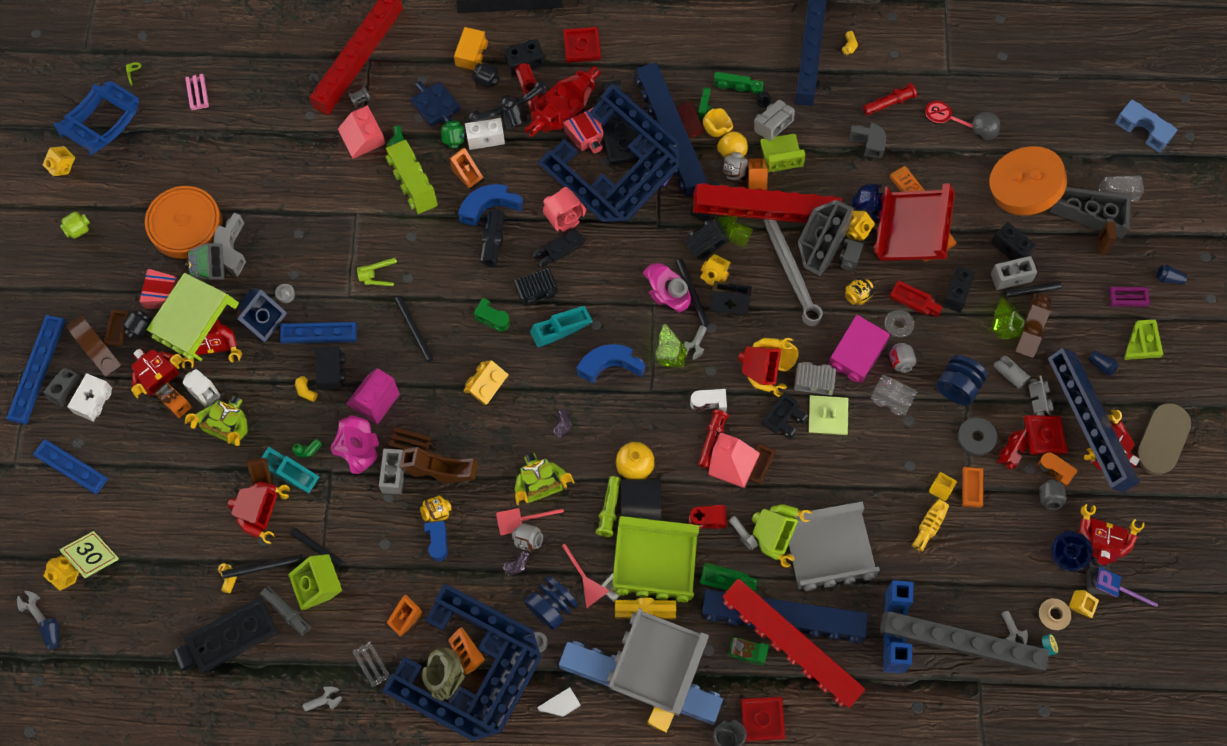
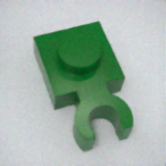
M704 87L698 121L703 122L704 116L711 110V105H708L711 88Z

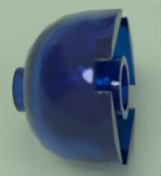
M871 183L860 187L856 196H853L852 205L856 207V211H866L872 220H879L878 213L882 210L881 197L883 193H879V188H882L880 183Z
M1073 531L1061 533L1054 539L1050 548V556L1053 563L1065 572H1077L1084 569L1090 563L1093 553L1090 541L1083 534Z

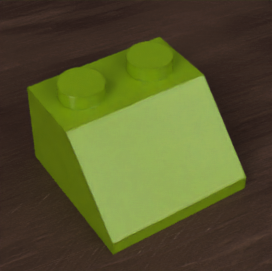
M329 554L310 556L288 574L301 610H306L331 600L342 591Z

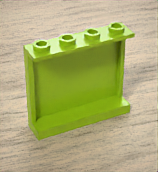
M184 273L146 330L152 333L151 337L188 359L193 360V358L202 361V358L195 354L196 350L225 306L228 305L236 309L239 302L228 294Z
M620 516L611 591L623 596L632 593L640 598H647L649 595L656 596V599L668 600V598H675L678 602L692 600L694 596L693 582L699 525Z

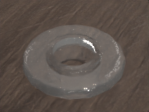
M894 310L888 313L884 325L889 334L902 338L911 334L914 329V320L908 312ZM894 321H902L904 323V327H896L894 325Z

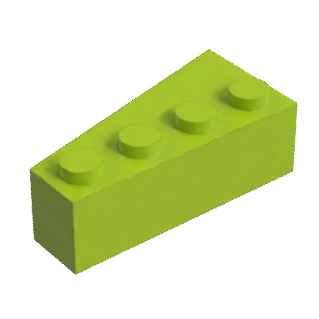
M405 139L387 147L388 155L385 156L389 166L393 165L395 169L393 174L396 180L401 181L400 187L403 194H408L410 198L408 203L411 209H415L417 214H421L438 206L434 188L429 184V180L426 174L423 173L420 163L415 162L416 157L407 140Z

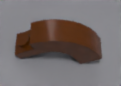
M82 315L66 326L105 377L121 366Z

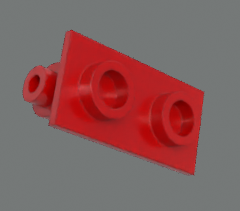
M1027 430L1014 431L1010 434L1006 447L999 454L998 464L1006 463V468L1010 470L1017 467L1022 457L1017 451L1024 453L1029 445L1027 434H1025Z

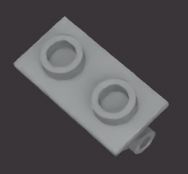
M1040 376V381H1037V379L1030 380L1028 387L1031 398L1039 397L1038 400L1032 401L1034 415L1048 413L1049 416H1052L1051 411L1054 410L1052 400L1048 399L1047 395L1050 392L1048 381H1044L1042 376Z

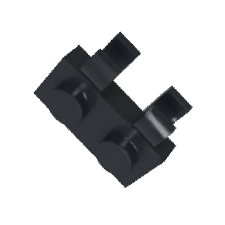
M784 393L761 421V424L776 435L781 431L787 438L792 439L796 434V429L787 424L788 420L792 416L799 424L803 425L808 415L798 409L800 406L799 402Z

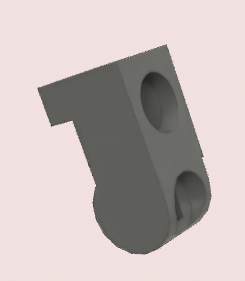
M65 367L55 376L43 393L49 401L63 408L67 402L66 398L78 385L80 375Z

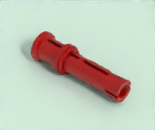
M908 83L906 87L901 89L896 88L891 94L863 105V111L866 116H869L893 104H902L907 99H914L917 97L916 88L912 83Z
M721 410L712 411L713 417L710 425L707 426L708 435L697 464L705 469L710 467L713 448L720 433H724L723 427L726 419L729 418V414Z

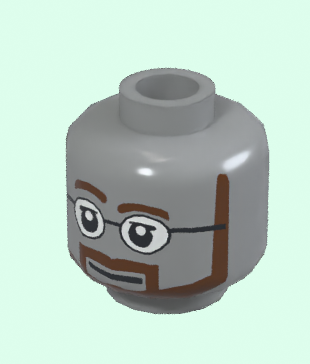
M732 152V155L725 157L723 173L727 176L726 178L741 180L742 177H745L748 160L742 157V153Z
M523 523L514 529L512 539L517 548L532 552L541 546L543 534L538 527Z

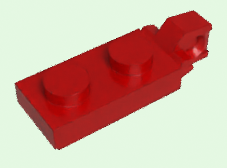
M897 281L889 296L890 299L925 315L931 314L938 317L943 308L935 303L931 295L902 281Z

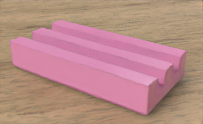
M199 74V77L196 75L192 76L193 78L185 77L191 110L209 107L203 74ZM200 81L204 104H201L198 88V82ZM191 83H194L197 105H194Z

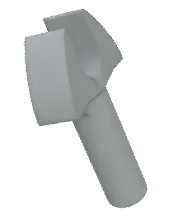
M705 326L699 327L693 342L685 341V357H687L688 351L695 348V353L692 360L703 354L704 348H700V343L707 330Z
M736 516L731 517L729 521L741 536L740 540L749 550L756 548L758 543L754 536L748 534Z
M24 591L29 596V604L24 603L23 599L17 596L19 611L23 612L25 609H28L38 623L46 620L36 606V601L40 599L38 595L30 591Z
M1004 611L1001 615L1010 632L1009 637L1005 638V640L1016 642L1015 638L1017 636L1021 639L1022 644L1027 645V630L1023 632L1018 630L1009 611Z
M323 687L325 691L323 696L304 703V711H309L324 704L329 705L331 710L334 709L341 702L342 697L339 696L335 699H330L329 697L332 693L340 690L335 687Z

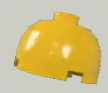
M630 442L620 448L616 456V468L618 473L626 479H646L654 469L655 458L647 445L641 442Z

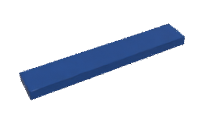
M50 315L45 316L6 417L8 421L27 425L66 320L64 318Z

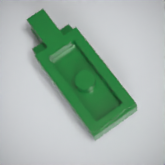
M715 72L713 86H717L720 89L732 88L739 92L749 91L752 94H759L763 90L764 81L751 80V77Z
M705 563L700 583L728 590L735 580L739 578L755 592L758 580L748 577L749 575L743 572Z

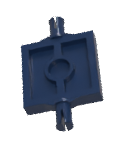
M421 81L415 84L420 93L410 98V102L430 127L437 123L453 121L451 116L460 111V105L441 82L428 88Z

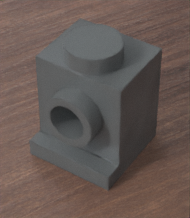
M845 239L839 257L842 260L840 266L842 269L855 271L863 247L862 243Z

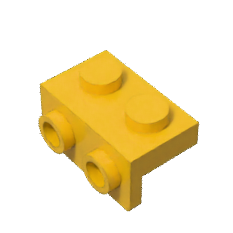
M492 360L483 361L476 368L477 373L474 377L472 376L465 383L466 388L463 390L465 393L473 395L483 405L488 404L509 375Z

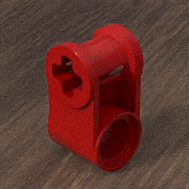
M726 506L695 507L690 513L689 524H699V529L725 528L728 526ZM699 515L701 521H698V519L695 516Z

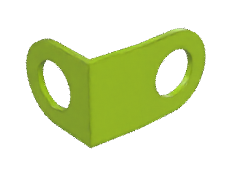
M137 62L126 65L131 86L133 84L130 72L141 68V64Z

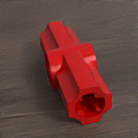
M525 63L515 68L523 96L530 92L527 91L528 89H534V84L537 82L530 65ZM537 95L527 102L531 113L534 111L536 102L542 97L541 95Z

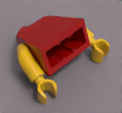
M763 338L755 342L753 347H746L745 352L743 351L739 354L738 360L743 363L742 373L748 377L754 388L767 392L774 391L777 397H781L784 394L779 392L778 388L786 389L787 386L780 383L774 386L776 385L782 350L779 346L786 350L792 349L793 347L786 346V341H793L792 338H785L783 341H779L778 338Z

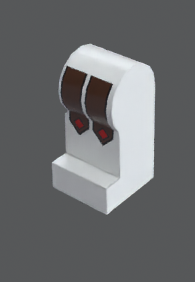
M726 389L695 391L691 395V408L697 412L714 408L726 412Z

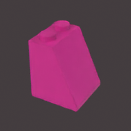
M856 315L831 356L829 365L835 368L836 372H842L847 375L851 381L862 384L884 350L890 334L861 316Z
M377 368L365 377L346 405L378 425L400 393L394 378Z

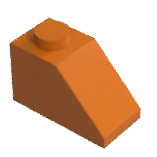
M746 158L748 160V189L760 188L767 190L768 168L765 159Z

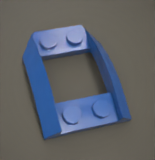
M112 81L104 82L102 86L94 84L85 99L65 115L64 120L59 123L55 122L54 127L61 138L64 136L70 138L87 149L90 156L110 143L123 131L137 111L139 98ZM104 98L124 110L125 113L108 132L100 136L82 123Z

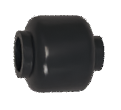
M487 62L478 63L472 73L474 82L486 89L491 85L495 86L500 78L497 76L498 69Z
M141 310L138 312L132 311L123 322V327L126 329L124 333L133 339L135 336L143 338L148 332L146 329L151 323V317Z

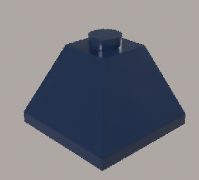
M251 288L239 303L236 319L261 341L266 342L287 312L261 289Z

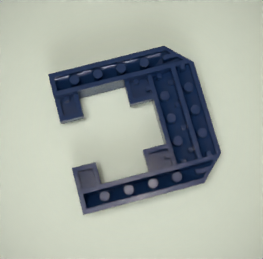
M612 84L602 94L601 100L589 114L602 126L615 114L639 135L628 148L640 160L615 185L602 173L590 186L567 165L578 152L565 139L553 151L549 150L537 162L563 187H568L569 190L573 191L581 203L602 222L629 221L679 168V141Z
M444 583L434 600L435 603L425 622L444 631L452 615H455L487 632L478 650L494 658L495 661L475 695L458 686L448 703L443 700L439 701L432 697V694L413 685L423 667L403 657L382 692L465 738L476 741L502 732L542 658L534 631L531 628Z

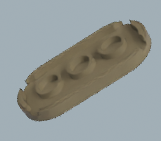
M1163 404L1152 413L1136 452V456L1140 458L1139 465L1144 471L1152 475H1162L1175 467L1191 429L1190 416L1182 407L1176 404Z

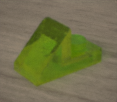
M736 216L718 218L717 221L721 222L730 238L729 242L746 248L753 229L736 223Z

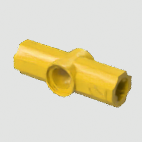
M653 598L615 600V619H631L633 612L637 613L639 608L643 612L661 619H676V601L655 600Z

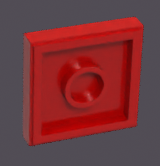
M598 27L563 29L566 63L601 60Z
M1027 415L1024 417L1030 454L1052 453L1055 455H1065L1068 453L1061 416Z
M782 697L740 700L742 725L747 733L745 742L786 739Z

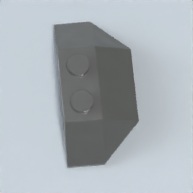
M835 200L813 209L798 241L804 268L819 276L824 273L834 259L851 224L853 207Z

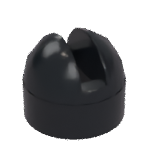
M765 91L760 92L757 96V104L760 107L769 106L771 104L770 94Z

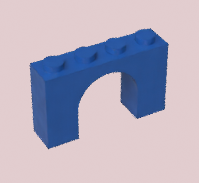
M893 580L885 591L884 613L893 612L907 616L908 609L913 603V582ZM884 634L883 672L904 674L912 665V644L906 643V639Z

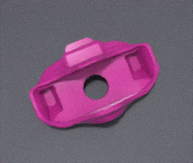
M662 263L650 264L643 271V274L652 286L649 294L657 304H667L678 313L688 308L691 301L689 290H687L683 297L674 298L665 287L667 281L670 283L675 278L681 279L678 274Z
M350 415L348 418L339 420L337 435L331 445L332 454L347 460L351 473L360 474L376 461L378 455L375 448L379 445L377 435L371 433L370 423L367 420Z

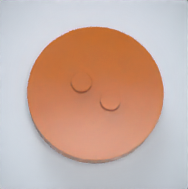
M1029 146L1016 149L1003 156L992 169L989 183L995 202L1004 211L1015 215H1033L1049 209L1059 201L1067 186V175L1061 158L1055 152L1043 147Z
M192 186L174 187L161 193L150 204L145 216V229L153 245L164 255L176 259H188L189 250L206 243H214L216 229L218 225H223L220 209L212 196L206 191Z

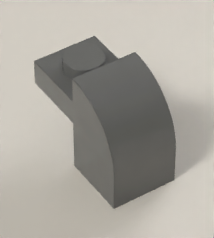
M872 122L870 128L852 125L849 140L866 144L865 157L882 160L886 145L884 130Z

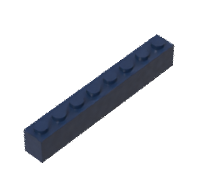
M808 0L795 98L796 105L813 106L826 0Z
M657 62L639 67L636 70L634 79L636 85L641 88L640 93L643 101H646L648 104L647 111L649 116L652 115L657 123L679 141V168L674 172V176L677 175L679 179V188L681 191H684L686 197L693 195L697 184L707 183L702 167Z
M1061 348L1051 355L1048 360L1111 489L1124 493L1140 483L1076 353Z
M706 589L702 618H706L708 622L726 621V624L729 625L746 624L739 617L741 614L735 608L730 610L723 603L725 599L722 596L725 592ZM762 598L800 632L807 633V636L819 637V635L827 636V639L830 640L844 638L848 639L850 643H860V641L866 638L868 613ZM751 622L746 624V627L756 628Z

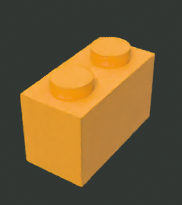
M464 27L454 55L456 66L474 70L478 63L481 64L482 52L486 50L488 45L484 31Z

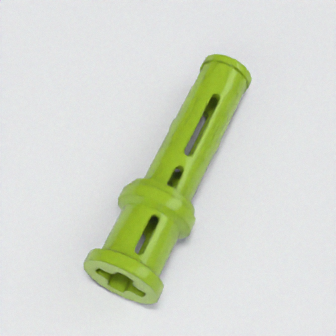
M609 477L603 511L599 513L600 522L595 533L603 537L613 536V523L617 518L615 507L621 484L619 477Z

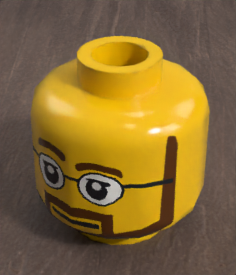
M440 495L426 499L422 507H420L421 515L426 522L444 521L449 517V511H451L450 502Z

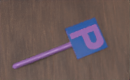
M1099 567L1096 582L1097 589L1116 598L1120 590L1152 606L1158 607L1157 603L1121 587V576Z

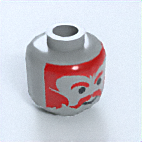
M905 343L894 345L889 352L892 367L896 371L909 372L917 362L913 348Z

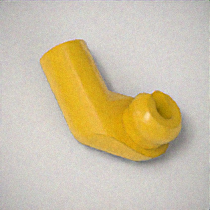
M853 31L845 34L847 43L846 46L842 47L844 55L852 54L858 47Z
M300 376L295 381L298 395L315 402L318 393L309 390L307 387L308 379L305 376Z
M222 563L218 567V572L222 575V571L233 568L229 564ZM237 576L224 579L221 591L230 594Z

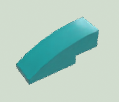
M585 306L552 315L549 320L533 324L530 333L537 347H541L560 340L586 327L593 321Z
M270 447L267 448L261 457L267 459L271 474L308 494L319 479V476Z

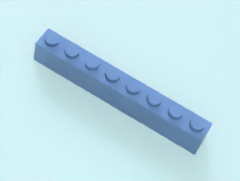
M573 641V643L567 642L559 663V669L609 687L610 683L607 682L610 671H615L617 663H614L616 656H605L603 651L592 648V650L586 649L584 644ZM691 684L681 714L714 725L723 698H720V694L709 690L706 693L701 691L699 686Z

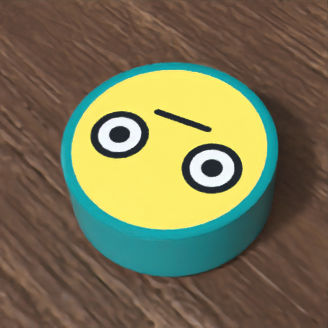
M1052 634L1043 636L1042 644L1044 649L1049 650V656L1058 654V646Z

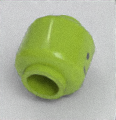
M75 211L62 218L60 227L68 238L76 239L89 231L87 225L90 222L85 214L80 215Z

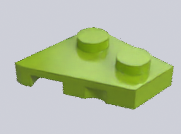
M1156 319L1137 321L1134 325L1124 359L1162 357L1163 350Z

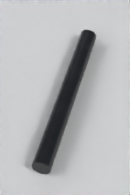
M679 259L676 261L682 279L688 286L691 301L702 326L707 327L709 322L684 261Z
M396 297L395 302L425 360L431 362L434 358L402 297Z
M299 554L222 571V577L226 579L304 562L303 555Z

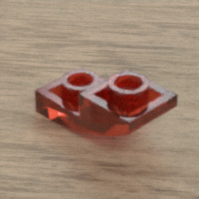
M691 101L676 106L689 139L704 133L702 124Z

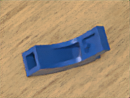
M492 184L480 187L470 193L463 201L458 212L459 221L477 227L481 215L487 209L494 206H503L521 212L524 206L523 197L516 193H508V186Z
M611 344L590 351L581 360L576 368L577 376L593 384L599 374L611 366L623 367L642 377L645 373L646 364L640 358L632 357L633 349L623 345Z

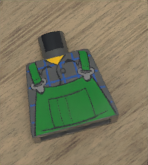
M206 243L189 250V259L185 261V268L189 270L190 276L201 279L224 280L222 244Z

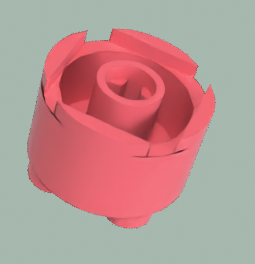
M568 187L562 188L553 196L546 197L543 201L545 204L543 214L556 231L561 229L564 232L574 228L580 222L578 220L580 216L584 217L586 213L585 206Z

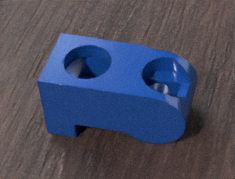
M444 521L424 523L426 535H431V544L428 549L429 554L434 561H443L448 553L446 524Z

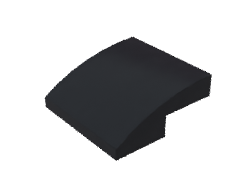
M621 479V516L661 520V479Z

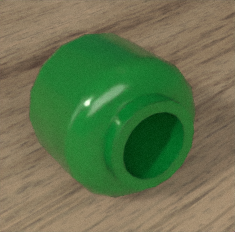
M460 121L445 122V125L441 127L442 142L448 145V148H458L459 144L464 143L465 129L460 124Z

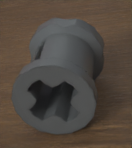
M362 86L360 90L354 93H348L354 108L362 102L371 101L365 86Z

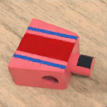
M591 108L563 122L565 134L581 151L590 148L595 154L602 150L600 142L604 140L601 124L589 114L593 109Z
M147 269L139 301L144 309H160L178 283L177 277Z

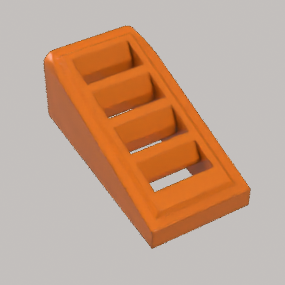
M462 627L448 639L453 651L461 659L460 663L465 675L475 671L485 661L483 655ZM460 636L461 640L457 642L456 639Z

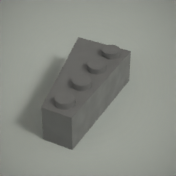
M1066 187L1062 197L1050 207L1049 212L1102 231L1107 222H1114L1116 237L1123 239L1130 225L1131 196Z

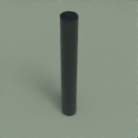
M1059 281L1005 291V297L1011 298L1061 289L1062 285Z
M297 528L291 531V535L318 554H329L335 566L339 567L342 564L340 558Z

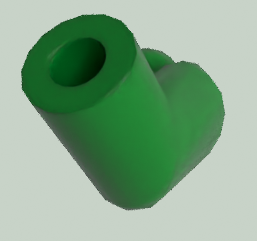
M315 439L309 446H302L297 443L293 446L292 451L297 457H311L322 446V443L318 439Z

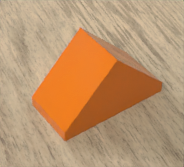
M462 148L449 158L452 171L468 188H471L484 178L465 148Z
M404 595L387 621V624L401 637L423 613L407 595Z

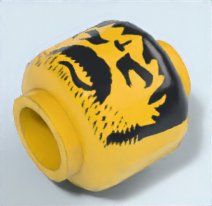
M856 278L846 286V299L852 305H862L873 296V284L868 279Z

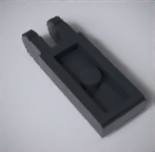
M574 227L545 244L544 247L538 248L533 252L532 256L536 259L547 253L549 256L544 257L538 263L540 267H545L583 246L585 241Z

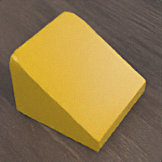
M939 472L929 492L946 501L957 481Z
M1076 590L1072 596L1069 608L1084 616L1093 618L1099 600L1087 591Z
M654 707L648 720V725L667 733L674 714Z

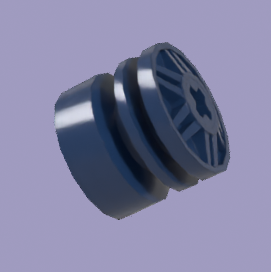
M962 355L952 356L945 368L946 371L942 373L937 381L936 388L944 397L954 403L965 406L971 405L978 394V389H981L988 377L987 371L971 358Z
M547 576L544 579L547 586L542 583L538 585L543 594L539 595L536 592H532L524 600V603L542 623L555 631L564 621L559 612L562 611L570 615L571 610L569 607L575 609L578 603L563 584Z

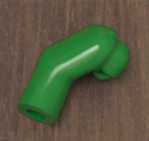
M394 126L392 128L394 136L386 143V147L404 140L401 126Z

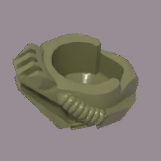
M437 648L431 652L427 667L423 668L422 679L428 691L432 693V697L439 701L452 697L465 678L464 670L460 663L461 659L455 651L449 648Z

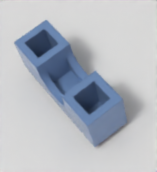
M1134 100L1128 103L1115 121V124L1129 133L1135 127L1147 129L1149 137L1145 143L1159 153L1162 152L1178 130L1172 124L1167 123L1158 117L1157 114L1147 110Z

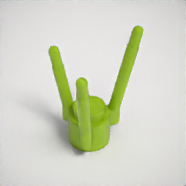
M396 258L357 267L359 281H364L365 285L394 286L392 282L371 279L375 278L374 269L397 263Z

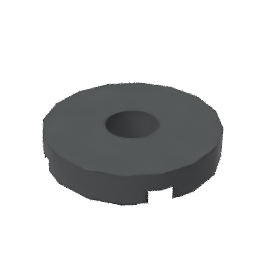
M973 417L966 420L960 426L957 433L958 443L966 453L973 456H983L995 447L997 432L989 421ZM979 433L982 436V440H974L972 434Z

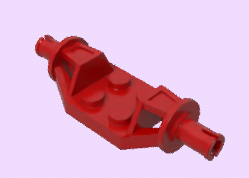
M593 66L587 73L577 71L575 75L559 81L536 102L534 111L531 113L533 122L525 127L526 134L531 131L528 136L533 137L539 130L543 132L561 130L564 127L563 122L575 117L586 106L590 93L595 89L594 80L601 75L600 70L598 69L594 73L597 67Z

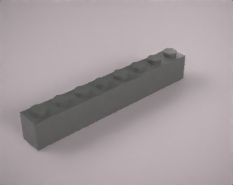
M893 612L883 613L879 631L881 634L1034 671H1046L1049 655V650Z

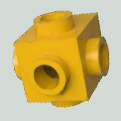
M65 146L51 147L48 150L43 166L53 176L68 175L75 156Z
M853 211L851 224L846 233L850 240L864 241L874 227L875 223L866 211Z
M714 254L708 259V262L705 261L702 265L701 271L703 273L700 278L711 286H714V281L725 282L729 275L727 270L731 262Z
M61 555L47 562L43 576L61 591L76 582L79 571L64 555Z

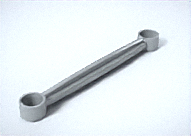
M763 219L780 262L804 309L802 320L808 326H815L822 318V309L812 303L804 280L776 220ZM806 312H816L818 314V319H809L806 315Z

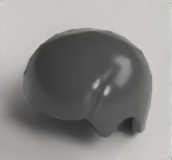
M981 112L974 117L972 127L975 135H980L983 140L987 141L994 139L999 134L1001 124L997 115L992 112Z
M737 720L730 722L722 721L715 727L712 738L715 746H743L747 733L745 727Z

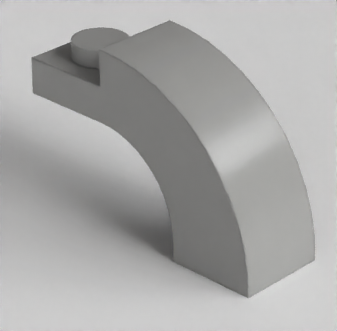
M233 213L232 217L227 220L225 228L218 225L214 236V244H222L224 268L232 275L238 277L246 264V260L241 253L234 250V241L245 223L241 215Z

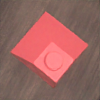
M720 433L713 448L708 475L745 488L760 453L740 439Z

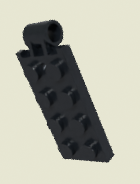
M621 80L603 82L604 92L612 84L623 92ZM624 93L633 101L632 93ZM601 97L596 98L597 104L601 100ZM614 114L604 126L601 125L609 165L639 161L640 159L628 148L639 135Z
M259 597L188 634L183 638L187 645L176 648L172 653L180 671L189 670L197 665L198 671L202 675L279 633L262 598Z

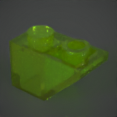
M1000 298L991 331L1002 340L1021 337L1025 323L1024 318L1015 306L1006 299Z
M663 324L662 331L659 333V346L655 352L656 360L663 367H684L687 349L669 326Z

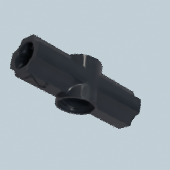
M493 209L488 212L486 229L483 230V248L480 261L485 266L492 267L497 265L499 247L502 246L503 241L502 229L505 217L504 212Z

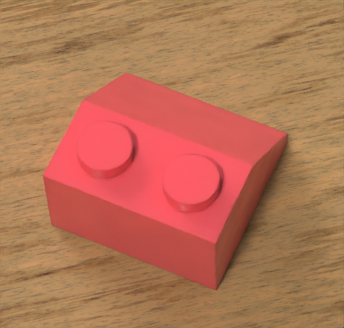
M368 105L351 112L338 128L352 159L385 145L383 134Z

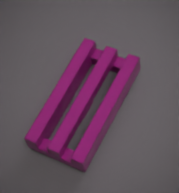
M1110 287L1108 289L1110 293L1109 299L1111 300L1110 307H1148L1150 305L1148 287ZM1115 293H1144V295H1115Z

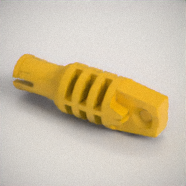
M938 499L928 510L919 526L920 532L912 544L913 548L917 547L916 550L923 552L930 537L933 538L936 535L949 507L946 502Z

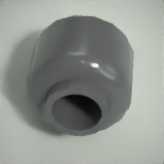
M1052 479L1040 486V502L1044 507L1049 510H1058L1064 506L1067 497L1066 487L1063 483Z

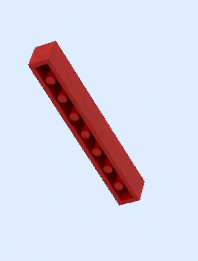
M378 0L311 94L310 100L314 109L329 116L403 10L401 0Z
M702 183L697 184L693 192V212L807 223L814 208L835 200L842 202V198L831 195L818 196L817 194L787 193L779 190L767 191L760 188L746 189L745 187L736 188L726 185L715 186Z
M737 578L723 594L722 597L725 599L723 603L730 610L735 608L741 613L739 617L746 624L751 622L755 625L756 628L754 630L762 638L767 636L771 639L772 642L770 644L778 652L782 649L788 654L786 658L793 665L798 663L803 667L802 672L809 679L814 677L818 680L819 683L817 685L825 693L830 691L834 694L835 697L833 699L841 707L846 705L850 708L865 691V688L741 579Z

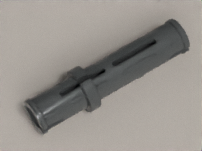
M270 586L262 590L260 596L285 619L288 625L294 627L301 636L311 629V626L301 618L300 613L297 610H293Z

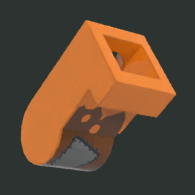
M167 382L163 383L154 392L179 419L192 408L190 403Z
M1052 453L1044 454L1038 461V469L1042 473L1051 475L1063 483L1065 487L1078 471Z

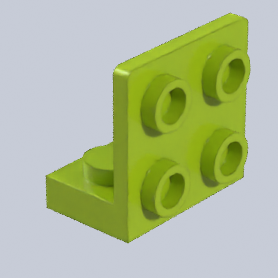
M796 134L777 136L771 141L767 139L760 140L768 173L804 166L806 155L804 150L799 149Z

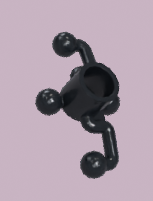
M540 80L534 84V89L524 96L518 98L516 96L504 95L497 108L482 113L473 110L468 114V121L470 123L496 117L500 114L507 129L528 120L521 104L528 102L537 95L545 94L548 86L546 82Z

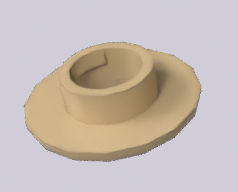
M1051 598L1041 604L1039 617L1047 628L1061 630L1069 625L1071 611L1065 602ZM1057 609L1061 614L1060 619H1054L1050 614V610Z

